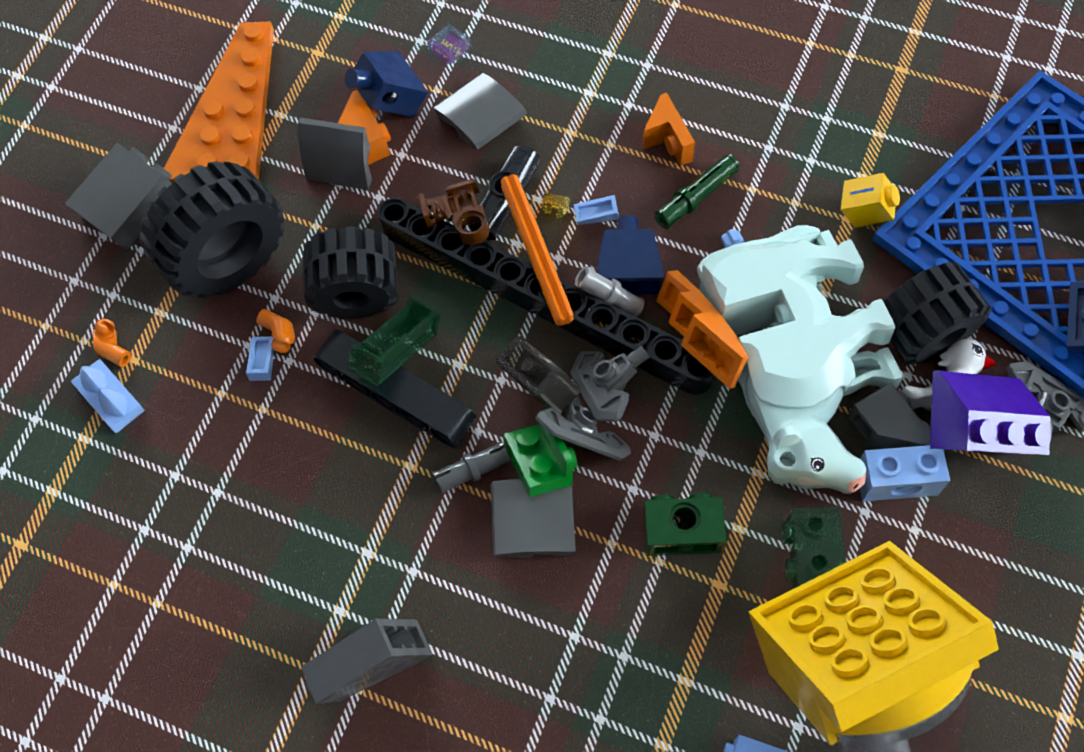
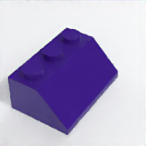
M933 371L930 449L1049 455L1051 440L1050 415L1020 378Z

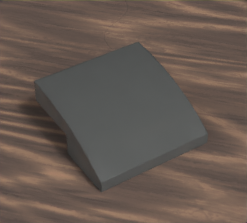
M482 73L434 107L438 118L454 127L459 138L476 150L527 115L523 105L502 85L485 73Z
M300 117L298 121V138L301 162L306 180L369 190L372 176L367 158L371 148L366 129L364 127Z
M521 479L500 480L491 483L493 557L530 559L534 554L571 556L576 552L572 486L529 497Z

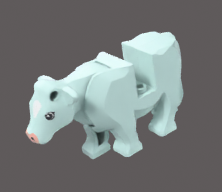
M797 225L769 238L734 244L709 254L701 260L697 267L700 279L699 289L720 312L736 336L770 326V328L739 337V341L748 359L738 379L746 404L769 444L767 455L768 476L776 484L790 483L803 489L831 488L844 494H851L865 484L866 466L861 459L845 449L827 423L835 414L845 395L852 394L867 385L883 388L891 383L897 390L903 375L888 347L880 349L876 353L871 351L857 353L868 342L877 345L889 344L895 330V324L882 299L875 300L867 308L857 309L843 317L831 314L827 299L820 293L822 285L817 283L823 282L825 279H837L848 285L858 283L864 264L852 239L843 241L837 246L829 230L820 233L819 228L808 225Z

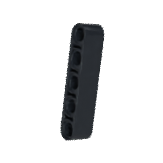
M333 330L313 356L315 363L327 373L449 447L455 448L476 419L474 412L460 401L340 330Z

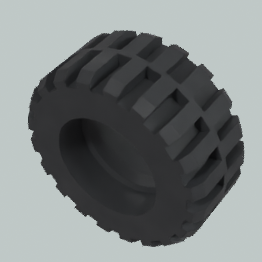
M209 162L206 167L198 165L191 168V172L188 174L178 175L173 179L174 182L168 188L164 186L158 192V199L155 202L151 201L147 208L148 216L142 219L140 242L143 253L169 285L183 295L195 298L197 296L208 298L212 294L221 295L227 293L228 289L232 287L237 288L244 284V280L255 276L259 272L258 269L263 264L266 265L271 259V253L276 251L280 244L279 237L283 236L284 214L280 203L249 169L231 162Z

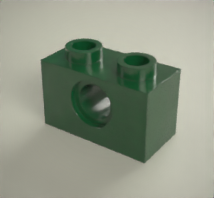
M696 493L690 495L687 499H674L671 495H656L651 500H644L643 520L646 556L723 553L727 539L722 497H712L709 493ZM677 517H687L694 526L683 530L678 528L673 520Z

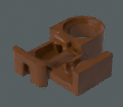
M474 179L448 186L446 188L448 197L445 194L427 200L423 193L418 194L423 217L428 228L436 226L438 221L444 219L452 221L454 219L460 240L467 245L480 244L489 236L490 229L483 205H477L475 194L480 192ZM465 189L466 193L460 194V190ZM431 208L434 216L433 219H431L429 209ZM472 222L481 223V227L474 232L464 231V228Z

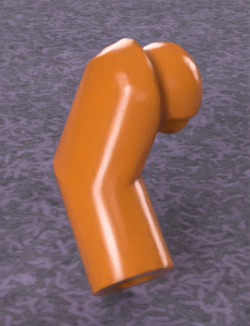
M262 309L257 316L256 323L272 331V337L274 338L271 343L272 349L279 353L289 352L290 345L295 341L293 324L280 315L267 309Z

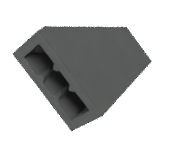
M375 618L301 668L306 678V688L313 697L315 704L335 703L371 687L427 659L433 654L418 620Z

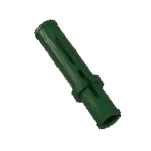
M725 154L685 188H679L674 192V197L668 203L654 212L657 223L662 228L669 229L686 213L691 214L694 212L700 201L740 170V164L737 159L731 154Z

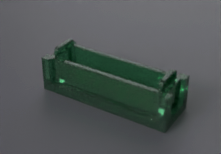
M409 299L406 307L360 344H353L350 347L347 370L379 386L437 335L441 313L436 310L432 311L430 306L419 300Z

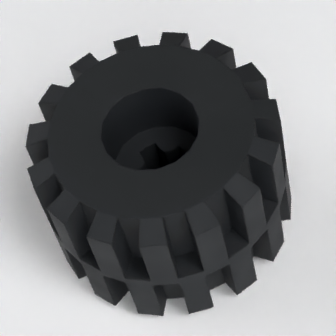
M345 227L344 229H327L326 233H317L311 237L312 241H306L303 251L304 298L307 306L313 307V311L319 314H327L328 317L355 319L357 317H369L375 313H382L388 310V306L395 304L396 297H398L395 246L392 241H388L386 235L374 233L373 229L368 228L356 229L355 227Z
M956 262L943 263L917 274L898 287L884 301L895 324V330L890 340L907 364H917L940 356L955 342L970 337L985 322L991 312L989 304Z

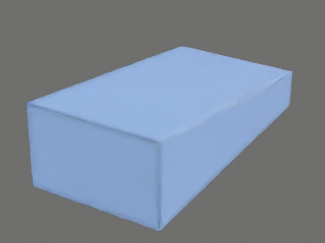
M615 195L574 204L577 225L612 221L619 218Z
M272 336L252 337L246 370L249 381L271 380L274 350L271 347L274 339Z

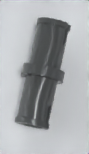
M499 442L472 456L470 453L462 455V460L438 471L435 470L432 473L437 486L440 487V492L443 494L447 490L472 480L474 483L481 480V475L505 464H510V459L506 449L503 448V444Z

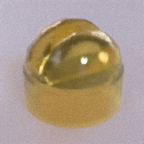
M544 193L542 209L549 218L552 209L557 210L556 219L562 218L569 209L571 198Z

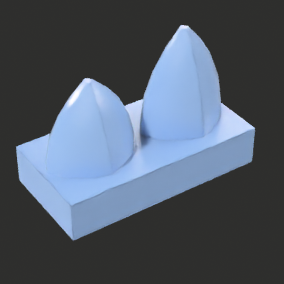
M98 359L91 366H82L80 374L71 380L72 384L115 433L119 432L145 411L101 359Z

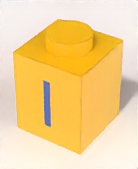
M884 173L844 181L840 210L854 228L894 221L895 207L900 202L898 188L891 184Z

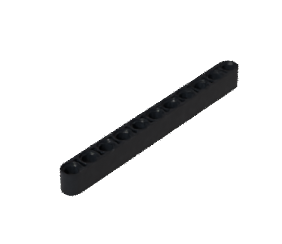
M390 198L380 205L378 215L383 231L388 239L555 324L545 297L534 295L536 292L542 291L532 264L486 241L477 245H467L460 240L456 227L444 220L438 221L436 226L428 228L422 209L402 199ZM422 233H429L425 236H419ZM451 247H458L455 250H448ZM479 262H488L485 265H476ZM509 276L518 277L512 281L505 280ZM560 279L570 306L577 307L578 310L573 312L574 319L571 323L558 327L615 356L625 353L627 356L642 346L650 358L637 366L638 368L689 394L701 395L710 388L713 374L681 346L683 340ZM598 322H606L609 324V326L600 328L594 324ZM635 337L641 340V342L631 344L626 339ZM660 353L670 354L673 358L670 360H662L659 357H657V355ZM698 369L704 372L705 375L696 377L690 374L689 371Z

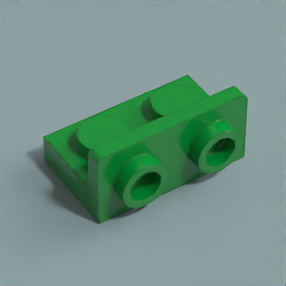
M539 422L538 425L504 434L505 448L529 497L572 486L573 469L577 468V459L573 448L566 447L563 439L553 436Z

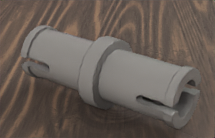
M588 266L583 267L576 276V287L635 317L642 312L644 299L622 288L621 283L616 279L609 280Z

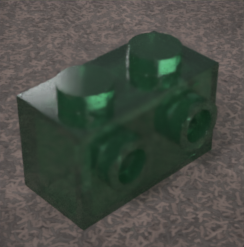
M840 507L792 508L787 521H782L781 532L783 544H789L790 558L785 560L786 581L792 582L794 589L846 563Z

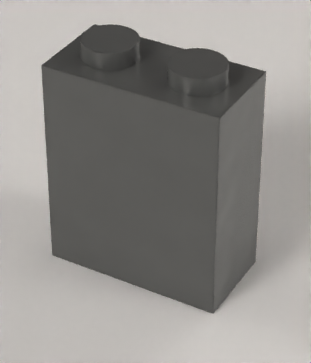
M117 142L65 204L128 251L140 237L142 219L148 216L147 208L151 201L155 202L158 199V192L164 186L168 188L172 184L169 181L172 175L157 163L152 167L148 165L147 161L149 159L132 146L130 150H127Z

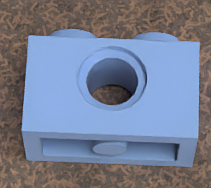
M930 445L865 450L860 458L866 466L865 484L860 488L862 502L938 496L950 482L944 450L930 449Z

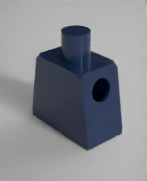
M399 51L364 52L361 54L355 67L348 69L345 74L346 86L350 89H357L368 106L376 110L414 117L428 94L427 89Z
M633 215L619 217L617 220L618 229H608L603 233L597 273L609 280L616 279L621 283L622 288L634 295L659 294L664 282V272L654 231L651 229H638V219Z

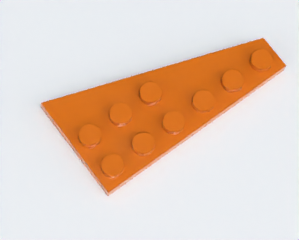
M271 21L242 22L239 24L164 167L172 175L169 179L171 183L174 182L173 179L178 175H186L191 172L190 169L198 165L206 167L209 162L216 161L222 163L231 162L244 166L259 180L274 34Z

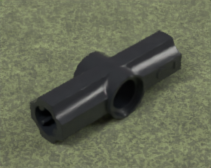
M523 144L519 147L515 146L501 171L495 173L490 178V189L480 204L483 205L490 229L489 236L486 239L488 242L497 239L509 216L512 214L505 195L502 194L501 179L515 174L518 176L525 191L541 163V157L531 147ZM478 222L469 224V228L473 232L481 227V223Z

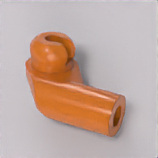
M109 319L98 320L93 330V348L95 353L119 367H125L131 359V353L117 345V332L114 323Z

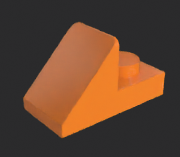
M666 92L660 95L646 124L643 136V149L665 142L668 153L671 156L675 155L680 166L693 162L695 141Z

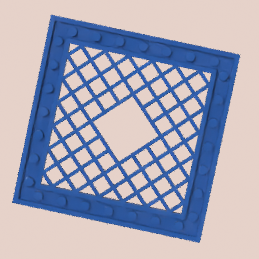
M1039 70L895 213L894 221L885 222L875 232L872 240L917 274L943 263H958L991 307L990 315L983 324L1062 383L1084 397V353H1068L1067 336L1065 335L1067 334L1068 327L1059 326L1057 312H1069V304H1055L1052 289H1069L1070 291V282H1084L1076 281L1073 267H1084V259L1046 260L1035 204L1084 203V195H1082L1080 182H1084V174L1077 173L1075 162H1084V154H1073L1071 142H1084V98ZM1042 123L1057 124L1061 135H1045ZM1035 125L1036 135H1025ZM1022 143H1038L1041 155H1024ZM1046 143H1063L1065 154L1049 155ZM1015 145L1017 156H1004ZM1067 162L1069 175H1053L1051 163ZM1018 163L1021 176H1004L1002 164ZM1026 163H1043L1045 175H1028ZM995 166L996 176H984ZM1071 182L1074 195H1057L1055 183ZM1030 183H1047L1049 196H1033ZM981 184H998L1000 197H983ZM1006 184H1022L1025 196L1008 197ZM974 186L976 197H963ZM1010 204H1027L1029 217H1012ZM960 205H977L979 218H962ZM985 205H1002L1004 218H987ZM953 208L955 219H942ZM1006 225L1008 239H991L989 226ZM1014 225H1031L1033 238L1016 239ZM956 226L958 240H941L939 227ZM964 226H981L983 239L966 240ZM931 229L933 237L927 234ZM1018 246H1035L1038 260H1020ZM960 247L962 259L948 248ZM968 247H985L987 261H970ZM993 247H1010L1012 260L995 261ZM1048 267H1065L1067 281L1050 282ZM997 268H1014L1017 282L999 283ZM1022 268H1039L1042 282H1025ZM976 269H989L991 280ZM1005 290H1018L1020 301ZM1026 290H1044L1046 304H1029ZM1035 312H1048L1050 323Z

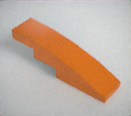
M678 270L668 271L656 301L671 314L668 323L684 336L681 346L729 389L735 388L748 359L739 339L720 312L698 288Z

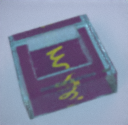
M451 24L446 25L427 41L428 49L449 65L472 47L471 39Z

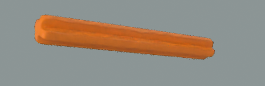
M515 174L503 177L501 179V188L554 322L557 326L569 324L574 319L573 311L520 180Z

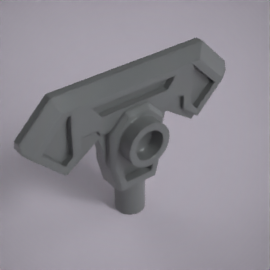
M642 346L627 356L625 353H622L610 360H604L605 355L599 351H582L577 355L570 374L597 421L616 422L622 418L629 401V394L622 390L625 388L626 383L637 373L635 368L650 358Z
M1029 361L1010 363L1007 366L1008 377L1020 378L1050 415L1051 434L1060 430L1068 417L1071 418L1079 432H1084V397Z
M569 394L566 397L567 407L564 409V417L552 407L541 411L535 417L536 421L555 437L619 461L631 454L629 445L614 432H598L596 427L598 421L593 416L591 410L582 406L577 394Z

